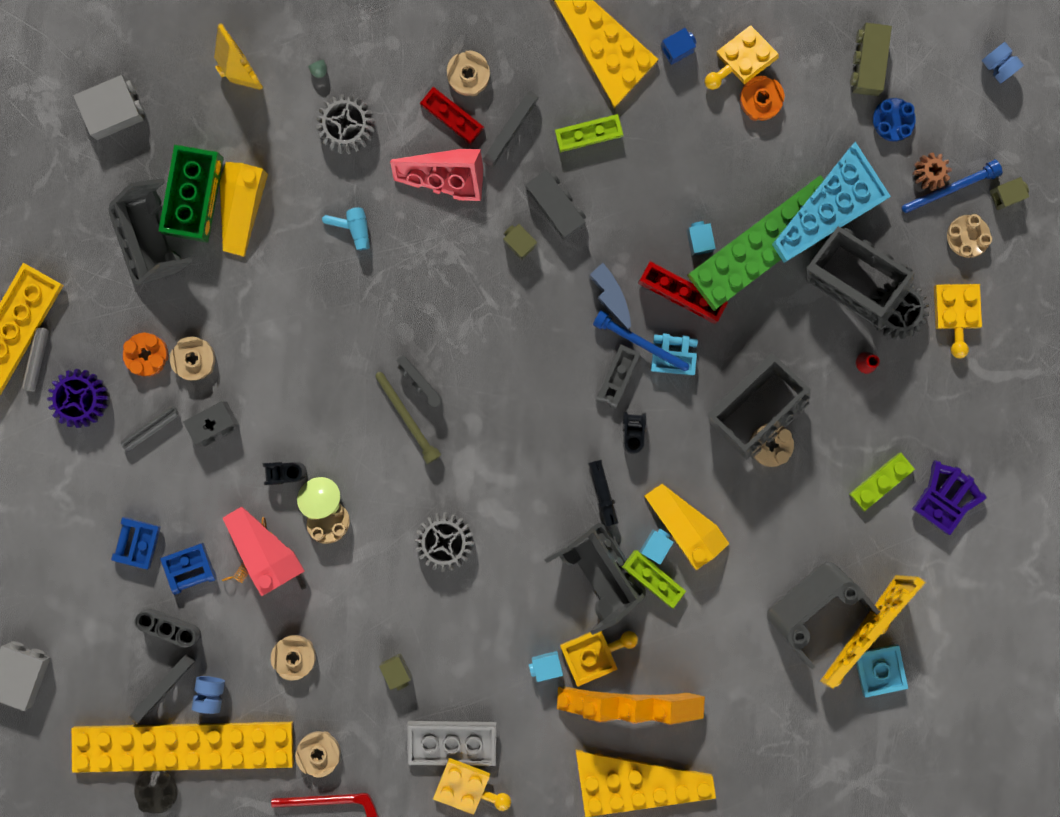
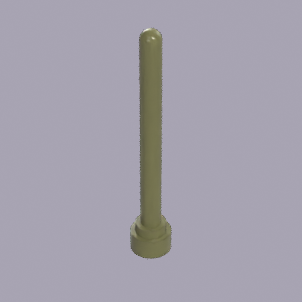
M377 372L375 375L377 381L422 448V454L424 455L422 458L427 465L439 458L441 453L433 445L430 446L382 372Z

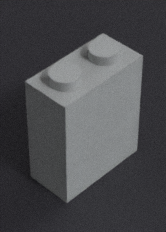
M120 75L73 95L90 136L96 140L145 120L142 114L145 112L140 100L135 98L136 88L131 80H127L123 75Z
M15 641L2 645L0 648V703L22 711L32 708L51 657L44 655V651L24 648V644Z

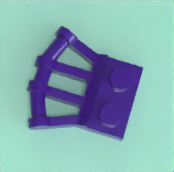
M934 460L931 466L928 487L923 491L924 493L912 510L947 535H951L966 512L986 500L987 496L985 493H981L974 482V478L963 474L959 467L943 465L940 461ZM939 473L949 475L940 490L936 491ZM957 479L962 484L950 501L945 495ZM969 489L974 498L962 507L957 506Z

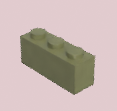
M866 22L861 29H858L856 35V43H859L858 51H855L853 57V64H856V68L850 80V85L853 86L852 93L879 96L884 91L892 26Z

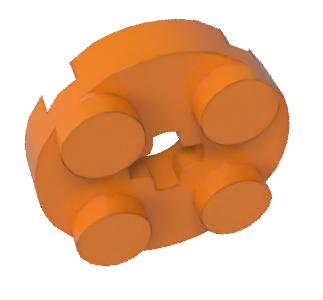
M756 76L749 80L742 89L740 105L744 113L751 120H769L780 111L785 95L782 86L775 79L766 78L767 76ZM759 93L762 96H767L764 104L757 101Z
M138 333L123 345L124 363L134 374L147 377L156 375L162 371L163 366L168 361L169 352L167 345L156 335ZM143 349L151 352L146 361L144 358H141Z

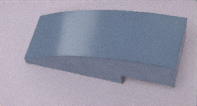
M602 263L589 276L603 292L597 299L622 327L628 330L631 327V321L626 300L614 276L605 264Z

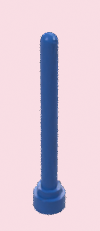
M996 159L986 163L983 170L904 204L901 209L904 213H908L984 178L995 179L1002 176V167Z
M601 310L595 318L593 326L600 330L608 328L683 371L689 369V364L611 321L612 318L609 317L608 313Z

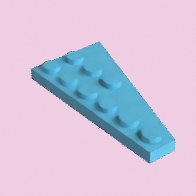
M856 141L773 242L772 245L783 263L832 234L838 226L842 228L891 197Z

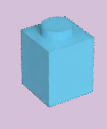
M704 221L692 223L691 227L686 231L691 256L713 252L716 247L711 223L704 224Z
M659 529L658 532L652 530L640 553L661 564L674 543L669 539L671 535L662 529Z
M557 651L532 657L529 669L531 676H536L537 682L563 676Z

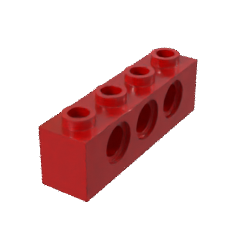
M651 261L638 282L639 285L713 324L719 321L728 304L726 301L713 311L693 283Z

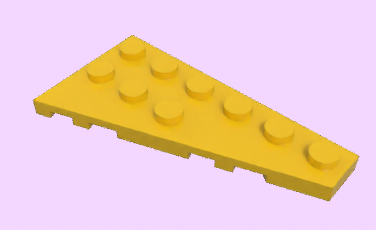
M895 575L875 603L880 613L874 614L869 612L820 682L832 689L839 686L846 673L880 634L882 635L888 630L893 619L926 582L920 577Z

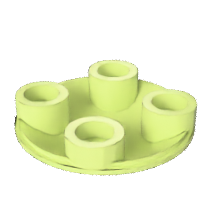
M313 478L307 481L299 490L297 496L298 507L309 519L325 518L336 512L340 507L339 488L335 482L328 478Z

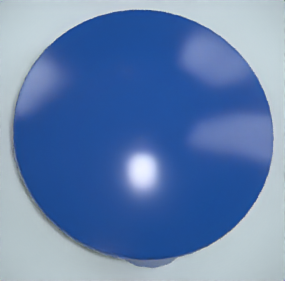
M889 98L881 102L873 115V124L877 133L882 138L894 142L901 141L910 136L916 123L913 104L899 98Z

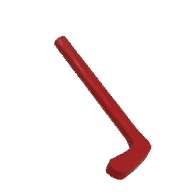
M368 793L272 798L271 800L272 808L357 803L364 806L367 817H379Z

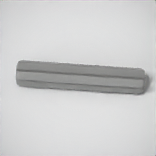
M37 327L34 333L22 385L24 390H36L49 334L48 329Z

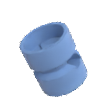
M1006 42L1002 43L981 60L988 70H994L993 76L1000 84L1024 66L1017 56L1011 55L1012 49Z
M210 676L196 677L194 691L197 692V695L193 697L192 710L206 714L220 713L222 698L219 695L223 694L225 680Z

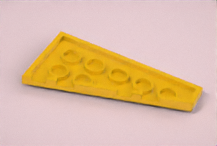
M553 0L615 109L658 62V58L594 0Z
M576 750L585 817L716 799L712 774L674 769L668 766L652 765L651 763L608 757L602 754H592Z

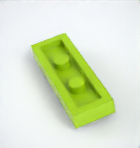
M615 114L556 129L555 135L561 153L623 137V131L619 115Z
M898 453L849 493V495L862 511H866L915 469L902 453Z
M634 550L622 566L626 572L670 608L674 609L686 592V590L638 550Z

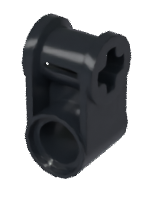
M623 413V448L629 454H636L644 447L646 413L641 415ZM630 438L638 440L639 447L637 450H631L628 447V440Z
M300 462L263 463L266 475L264 485L299 482L307 475L306 467ZM293 466L299 469L297 478L291 476L290 471Z

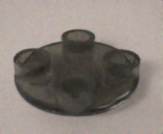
M147 771L136 780L134 794L138 808L142 812L159 814L166 812L174 805L178 789L175 780L167 772Z

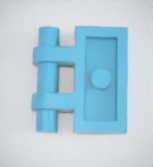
M666 333L654 335L653 343L662 344L661 349L688 363L689 369L683 371L652 354L650 372L694 376L697 353H688L689 347H697L698 339L689 338L686 335L674 337ZM669 345L681 346V352L669 351Z

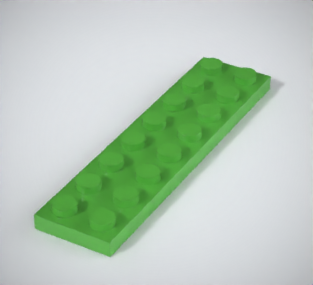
M821 175L687 275L713 311L781 260L772 244L824 179Z

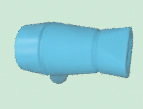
M355 207L349 209L346 212L347 220L328 215L322 217V222L325 224L349 229L356 250L370 248L368 224L363 208Z

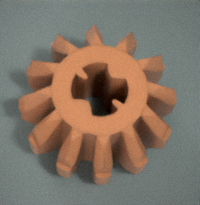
M934 152L929 153L928 157L925 155L921 156L920 162L914 164L918 170H915L912 175L919 177L915 183L923 182L922 189H926L929 186L931 191L937 187L942 188L945 186L944 181L947 182L951 178L947 173H950L952 168L946 167L949 160L942 161V154L935 157Z

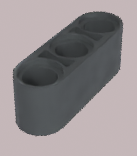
M154 609L142 611L135 617V626L140 631L181 647H190L201 638V631L197 626ZM145 615L150 616L152 620L151 625L145 624ZM165 623H169L172 626L171 633H167L164 630ZM185 631L192 633V641L185 639Z

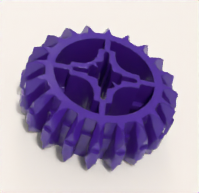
M75 369L74 372L68 370L66 371V376L58 375L60 382L53 381L52 384L55 386V389L48 390L49 393H53L52 397L47 398V401L53 402L48 408L49 410H56L52 416L54 418L60 417L59 423L64 424L66 422L67 427H73L74 425L76 428H81L82 425L89 427L90 421L93 423L98 422L96 415L102 417L104 413L101 411V408L107 409L108 407L106 404H103V400L109 399L108 396H103V393L108 389L106 387L100 388L103 381L96 380L97 375H90L88 370L83 372L80 369ZM83 381L88 387L79 390L72 383ZM66 392L67 398L63 402L64 393ZM76 395L81 396L79 403L75 401V399H78ZM93 395V403L91 406L89 403V399ZM77 407L80 411L84 412V415L76 417L70 414L68 410Z

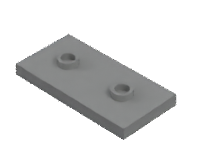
M408 721V765L446 766L448 759L452 758L470 766H496V722Z

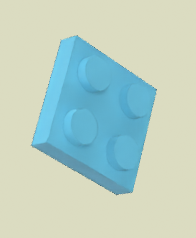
M898 644L867 650L856 662L861 689L865 698L908 689Z

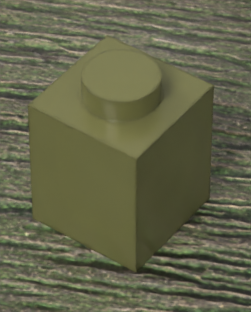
M1022 177L990 190L997 210L1030 197L1028 185L1022 180Z
M520 224L516 227L512 225L504 232V243L521 260L537 246V241Z
M401 653L379 665L390 690L396 688L399 691L409 685L408 682L411 680L412 675Z

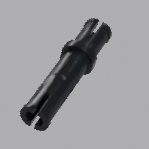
M602 460L590 462L588 465L598 496V508H601L605 527L618 524L613 505L615 501L611 498Z

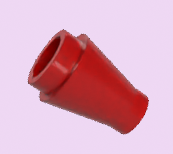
M863 352L856 359L857 369L865 374L872 373L880 363L879 357L870 352Z

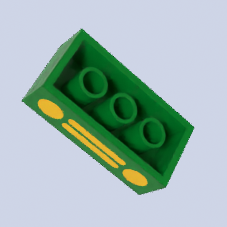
M174 144L159 232L167 236L209 242L224 159L218 152Z

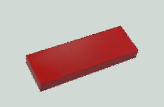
M432 87L420 102L424 109L470 145L484 129L483 125L435 87Z

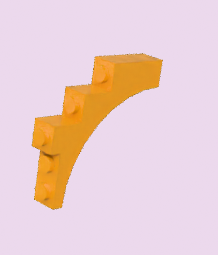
M565 686L558 687V710L583 715V718L597 722L619 719L632 723L653 720L666 724H676L704 719L705 696L692 693L635 695L588 691Z

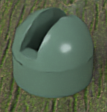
M319 60L308 66L314 77L322 78L327 73V66L324 60Z

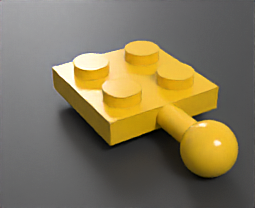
M750 25L717 50V56L726 66L717 73L711 72L707 74L704 80L705 86L710 90L718 89L721 86L722 79L731 72L743 84H746L779 58V54Z
M980 284L935 285L936 329H954L955 343L951 346V353L956 358H964L969 352V347L964 342L963 329L982 327Z
M602 631L594 635L589 632L560 644L577 687L618 670L611 652L623 647L627 649L634 648L638 643V637L634 632L626 631L621 635V639L607 644Z
M452 758L448 759L433 800L473 815L480 799L494 803L499 811H506L511 806V798L508 794L499 793L496 795L485 791L490 773Z

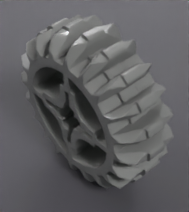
M343 94L340 95L339 101L332 97L333 103L331 105L325 101L324 104L327 109L320 108L319 112L323 116L316 117V120L320 122V124L316 125V129L321 131L318 136L320 139L324 138L323 144L325 146L330 144L329 148L331 151L337 148L339 154L343 153L344 148H346L347 154H351V148L353 147L356 152H359V144L366 147L364 139L371 141L372 137L368 133L375 132L374 127L370 126L375 124V120L370 118L373 113L371 110H367V103L361 104L360 98L354 101L352 95H349L347 100H345ZM343 109L340 116H333L337 111ZM352 110L357 111L362 116L363 124L352 120ZM348 120L350 125L347 128H343L341 124ZM329 125L339 129V139L334 138L330 134ZM358 132L354 138L348 140L351 133Z
M447 512L443 513V519H440L439 513H436V521H433L430 516L427 517L429 525L423 522L420 524L424 532L421 530L416 531V534L422 536V538L414 540L415 543H421V546L415 549L416 552L422 550L424 552L419 556V559L422 560L427 557L428 560L425 562V565L428 566L432 561L434 563L433 570L437 569L438 564L441 565V572H445L446 565L449 566L450 571H453V563L461 567L462 563L459 559L467 561L468 557L464 553L471 554L473 551L467 548V545H474V541L467 540L468 537L473 536V532L465 533V530L470 527L469 524L462 527L460 524L464 521L463 518L455 522L456 514H452L451 519H447ZM448 524L457 530L446 534L437 525ZM432 529L436 537V543L428 548L427 535ZM461 535L462 548L457 555L452 542ZM441 536L444 539H446L447 537L449 538L451 536H454L450 539V542L447 543L449 544V547L442 545L435 548L441 541L439 539ZM443 550L451 559H439L432 554Z

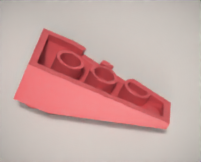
M456 149L391 159L390 161L394 181L417 188L423 186L433 189V193L437 194L443 192L452 195V198L456 200H481L484 169L481 149Z
M243 507L222 518L261 596L305 572L295 553Z

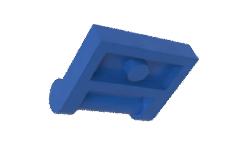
M122 517L120 536L116 551L112 553L111 560L146 570L150 569L161 526ZM134 527L135 532L129 555L125 556L124 552L130 529Z
M204 543L160 558L174 595L181 593L183 589L197 584L217 580ZM203 566L205 573L180 582L176 578L177 575Z

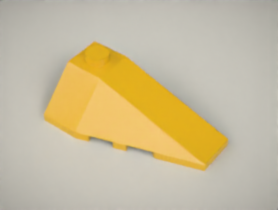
M223 24L218 25L214 58L218 63L215 68L222 78L226 76L231 83L259 90L262 89V84L242 50Z
M225 162L220 180L222 244L224 252L245 257L268 173L262 168L244 163Z
M660 484L644 495L695 570L714 559L729 545V542L716 524L665 485Z

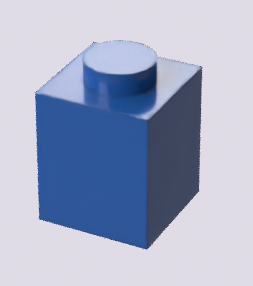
M683 28L662 40L660 47L669 63L673 65L694 53L697 42L691 32L688 33L686 28Z

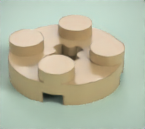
M465 51L459 55H454L447 66L448 83L455 92L461 95H478L487 87L490 80V70L486 59L475 51ZM469 68L473 69L472 74L474 76L465 78L463 71H468Z
M183 338L177 342V345L170 353V365L173 371L183 379L190 381L201 380L214 370L215 352L207 341L200 338ZM191 353L198 356V360L194 365H192V362L187 361V358L191 357Z
M767 424L758 427L752 433L750 440L754 438ZM783 426L777 430L778 435L774 438L777 448L769 451V447L766 446L765 442L761 446L762 450L754 459L759 464L768 467H776L786 463L794 450V440L789 430Z
M289 635L281 639L271 652V665L273 669L286 680H299L312 670L316 662V652L312 642L299 635ZM292 652H296V655L299 656L295 663L288 659V655H291Z
M312 732L307 734L299 743L295 755L296 763L305 774L308 773L317 778L329 775L340 761L341 750L337 740L329 732ZM315 749L323 751L324 754L321 760L318 757H313L312 754L315 753Z

